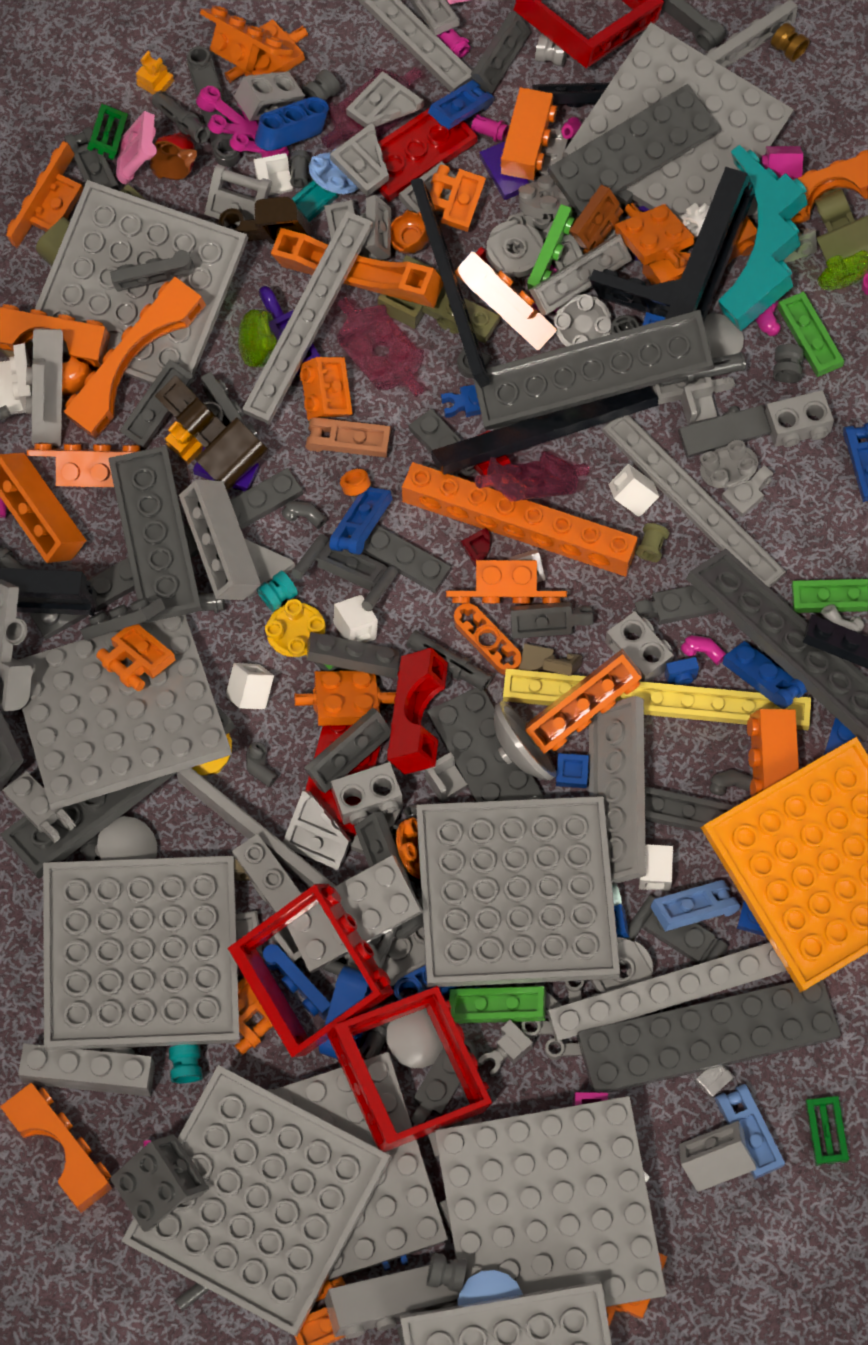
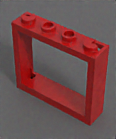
M516 0L514 11L587 69L644 31L650 22L654 24L659 18L664 1L621 0L633 10L589 39L541 2L542 0Z
M314 884L228 947L229 952L292 1058L306 1056L329 1039L327 1035L333 1025L368 1012L394 993L389 985L391 983L389 976L382 968L378 967L373 958L374 952L371 946L362 940L356 930L358 928L356 921L350 914L345 912L340 904L341 897L339 893L329 884ZM317 903H320L371 988L372 993L308 1037L256 948Z
M438 986L333 1025L327 1035L377 1148L383 1152L434 1133L435 1130L444 1129L484 1113L492 1104L487 1092L489 1086L486 1082H482L477 1071V1060L473 1053L468 1052L464 1043L463 1030L458 1023L454 1022L450 1013L449 1000L445 1001ZM426 1008L470 1105L396 1133L353 1036Z

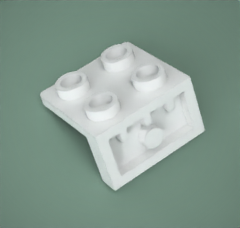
M25 343L13 345L14 356L9 357L8 361L0 362V407L7 405L11 415L26 413V396H32V385H26V367H30V359Z

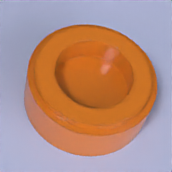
M363 469L350 470L340 479L343 493L348 496L359 495L365 492L371 485L368 473Z

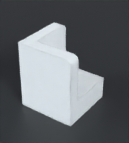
M286 153L253 159L256 179L261 180L265 178L272 181L268 196L293 191V186L290 184L291 176Z
M627 464L608 484L613 498L637 516H641L660 497L654 482L630 464Z
M362 595L334 604L333 622L343 639L367 643L375 640L377 637L378 619L372 610L366 611L362 608L361 604L364 601Z
M233 663L226 698L239 708L265 709L274 675L260 664Z
M645 844L646 876L639 878V889L670 891L672 884L673 846Z

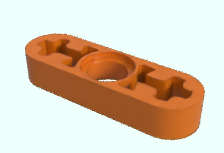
M470 603L458 606L454 612V625L457 630L499 673L505 675L506 669L519 670L522 657L520 651L477 606ZM462 614L466 616L473 614V623L478 627L474 634H472L474 626L469 621L462 623ZM484 633H491L496 637V642L491 646H484L479 642V637ZM501 644L504 645L501 647V652L507 658L511 656L514 657L513 665H510L509 663H505L504 665L502 664L503 657L497 651L500 648Z

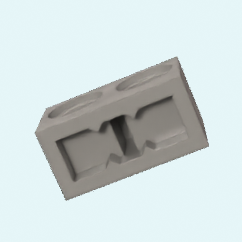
M286 71L244 76L234 97L249 121L259 120L260 116L266 112L303 100L305 95L290 72Z
M823 390L766 405L765 414L771 429L770 435L774 447L781 445L792 447L801 440L809 438L820 440L831 433L834 419ZM808 416H816L820 420H811ZM780 423H788L792 427H783Z
M635 611L606 632L605 643L614 654L623 649L642 672V679L639 681L651 682L665 672L666 663L673 662V649L664 639L660 640L654 633V628L645 617L641 618ZM634 633L639 638L637 640H629L625 635ZM654 655L658 658V661L648 662L644 657Z
M390 762L331 781L332 794L343 825L348 823L356 825L373 812H383L384 815L391 814L397 811L399 806L403 805L402 793ZM379 787H387L391 790L385 796H379L374 792ZM355 796L360 798L361 802L355 806H350L345 803V800Z

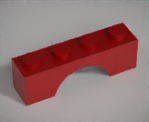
M432 648L403 655L400 660L387 760L404 775L432 768L436 765L439 740L421 725V720L430 700L445 689L448 662Z

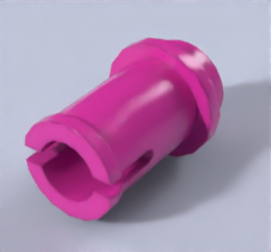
M453 29L436 35L459 58L464 57L470 50L468 39L461 37Z
M477 114L472 122L471 129L473 132L493 138L494 142H499V140L503 142L507 137L509 126L503 120L497 122Z

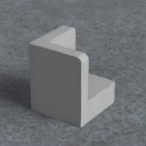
M712 382L684 387L681 404L688 426L718 417L712 399L714 389Z
M451 752L436 760L435 767L425 769V779L441 804L468 788L466 781L455 766L454 756Z

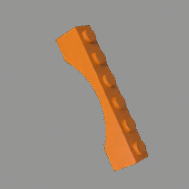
M281 228L270 254L284 268L313 275L328 244L306 234ZM359 255L343 283L432 308L435 307L443 287L442 278L434 268L412 262L375 260Z
M174 276L170 282L167 281L161 286L158 291L159 296L152 304L149 303L142 309L137 323L134 326H129L124 331L119 345L115 349H110L105 354L100 368L97 371H92L87 376L82 390L78 394H73L68 399L65 405L66 409L63 412L72 422L94 439L103 432L114 418L117 389L125 370L133 358L145 346L157 338L175 330L188 328L206 306L202 296Z

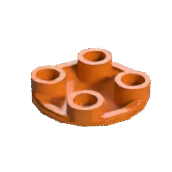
M411 817L399 824L396 832V844L404 867L410 875L420 879L417 819Z

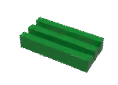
M101 104L87 149L92 151L93 148L98 149V154L103 155L106 152L109 154L108 158L114 159L128 114ZM105 113L109 116L100 142L97 140ZM115 117L119 119L112 145L110 146L107 144Z
M839 1096L806 1099L805 1104L815 1166L848 1162L849 1156ZM826 1105H832L840 1153L838 1155H834ZM814 1106H819L827 1156H822Z

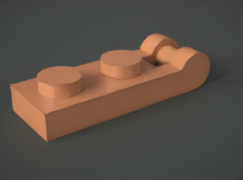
M324 418L310 419L308 429L311 433L307 437L305 445L309 451L320 452L325 450L387 458L391 426ZM330 432V437H322V433Z

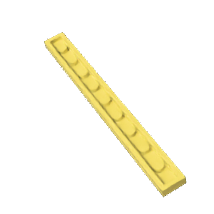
M506 669L503 701L549 706L586 676H568L558 673ZM639 681L641 684L628 695L622 693L615 699L617 702L635 695L643 698L644 715L747 725L750 714L759 709H781L764 695L757 692ZM795 697L793 703L785 709H795L797 730L808 731L810 726L811 698Z

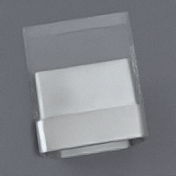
M725 1065L687 1075L711 1099L729 1081L731 1082L735 1078Z

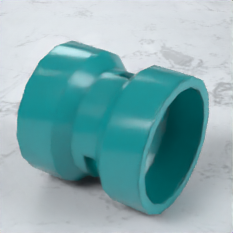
M282 570L273 576L272 581L269 583L264 582L256 589L262 601L272 612L280 608L284 600H291L298 595L294 583Z
M183 1044L169 1048V1059L173 1062V1068L170 1071L171 1082L183 1084L198 1082L203 1079L202 1067L198 1065V1060L201 1057L200 1045Z

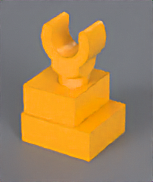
M147 51L141 58L143 65L136 72V82L139 87L154 95L158 91H166L174 82V77L167 71V66L163 64L160 57L155 60L151 57L150 51Z
M175 421L168 428L170 434L165 438L167 446L189 465L202 451L204 446L181 423Z

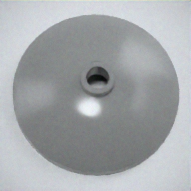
M500 701L497 703L494 709V727L501 745L498 751L507 764L513 762L523 772L539 779L552 780L555 778L557 773L552 760L547 752L543 754L525 731L526 722L506 702Z

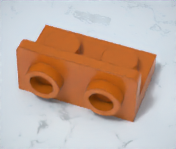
M315 357L302 363L300 366V379L303 384L304 407L308 421L311 418L348 417L353 415L345 357Z

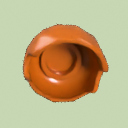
M406 210L403 215L396 217L391 223V245L395 250L405 254H413L421 251L429 242L420 211L415 213Z
M71 356L68 362L63 363V396L78 394L85 386L84 381L92 372L91 367L86 362H80Z

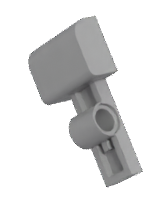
M0 580V709L3 711H16L23 708L29 700L32 667L13 658L12 651L14 645L23 642L28 629L25 621L16 617L19 587Z
M258 833L232 851V855L250 878L257 893L265 903H268L274 913L301 895V892ZM287 926L271 937L275 945L279 946L293 963L302 958Z

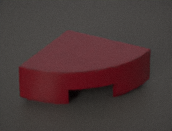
M487 527L461 540V546L475 568L476 560H485L489 554L488 551H490V534Z

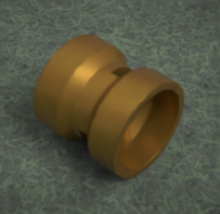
M785 23L775 32L770 44L776 50L785 52V57L794 62L806 51L810 40L805 35L796 33L795 27L790 23Z

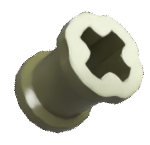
M646 523L643 527L644 536L641 545L636 548L635 553L641 559L659 562L662 557L660 551L664 540L668 539L669 531L659 524Z

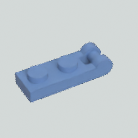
M719 880L653 899L650 907L666 932L720 915H733L740 909V904L735 897H731L728 893L730 889L726 882Z
M742 1084L735 1087V1091L728 1095L722 1093L715 1096L716 1104L727 1124L739 1121L744 1129L746 1147L756 1163V1170L751 1171L754 1179L784 1167L785 1162L747 1086ZM741 1103L745 1110L736 1114L733 1106Z

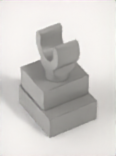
M511 1020L501 1028L503 1037L497 1042V1049L492 1053H485L479 1058L480 1066L487 1060L495 1062V1067L490 1071L491 1077L499 1073L501 1064L506 1057L515 1065L533 1049V1042Z

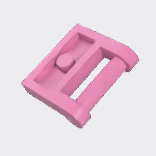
M144 111L120 139L116 178L122 184H129L140 166L146 160L152 159L157 152L155 145L152 143L156 134L154 114Z

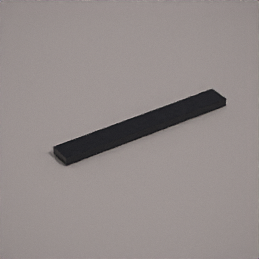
M419 177L411 181L413 191L472 375L480 388L490 385L491 381L430 192L424 181Z
M648 386L541 415L432 450V460L444 475L655 407L658 405V396Z

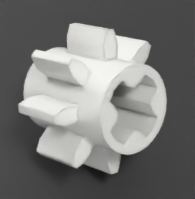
M696 203L692 204L686 209L687 212L681 216L683 224L694 235V239L698 237L710 207L705 203L700 207Z

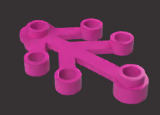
M206 86L200 90L196 103L202 110L214 112L217 109L233 122L227 123L226 119L221 115H213L208 123L209 130L215 134H233L229 142L232 149L239 152L244 150L261 153L262 157L286 153L288 156L287 146L273 151H266L260 149L255 144V141H249L248 137L255 140L258 127L257 121H249L243 110L242 117L223 102L220 91L216 87Z

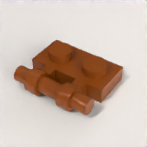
M600 185L595 194L592 195L589 203L569 230L579 246L585 248L583 250L584 254L605 242V238L611 230H615V224L620 222L619 218L624 212L619 207L620 202L611 189L604 185Z

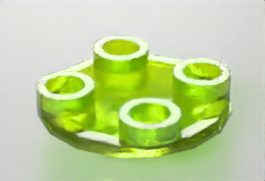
M862 250L849 257L842 258V256L836 255L826 261L827 268L817 279L821 289L827 291L839 290L861 280L868 273V252Z
M250 310L244 315L240 323L238 347L243 362L249 367H260L268 355V351L272 352L274 350L276 338L273 334H270L267 312L265 310Z

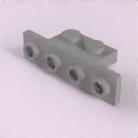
M35 328L33 330L32 367H26V385H32V396H26V414H32V445L34 443H52V446L61 445L62 329Z

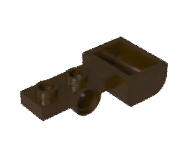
M289 197L257 200L255 202V219L247 220L238 209H226L221 213L219 223H216L230 229L233 223L240 221L239 226L232 230L247 234V242L268 240L270 244H275L281 228L312 237L310 222L296 203Z
M176 375L155 395L182 426L205 447L194 459L215 481H223L227 492L270 451L238 417L226 427Z

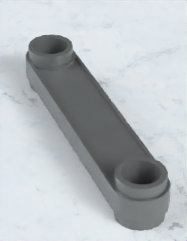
M663 0L662 9L695 35L697 44L705 51L717 47L725 38V29L718 21L707 19L685 0Z
M202 46L191 48L187 55V65L196 97H198L202 88L214 86L220 91L221 100L225 102L208 49ZM200 108L206 127H208V123L213 115H221L226 119L227 123H231L217 109L214 112H207ZM210 131L209 141L216 162L227 168L234 166L238 162L240 155L239 151L232 149L229 144L233 134H215ZM225 151H230V152H231V153H228V154H223V152H225Z

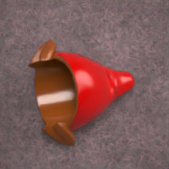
M180 131L174 135H165L156 140L154 145L157 152L150 159L152 173L158 179L162 177L171 180L184 179L191 172L197 155V150H195L191 136Z

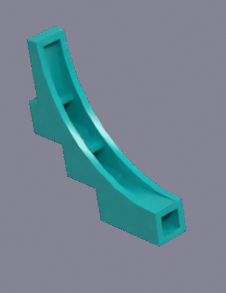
M739 144L731 151L735 166L739 171L748 173L749 182L752 183L751 187L754 190L758 205V228L754 248L746 267L734 285L718 302L722 313L742 331L793 287L790 276L792 271L783 260L801 244L798 237L800 231L790 219L808 203L805 195L807 189L797 178L792 180L786 173L778 178L772 169L768 167L765 170L759 164L761 163L760 159L752 150L746 151Z

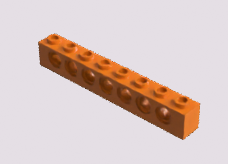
M412 462L402 485V502L482 529L487 527L488 531L625 577L635 555L637 536L450 474L444 475L441 471Z

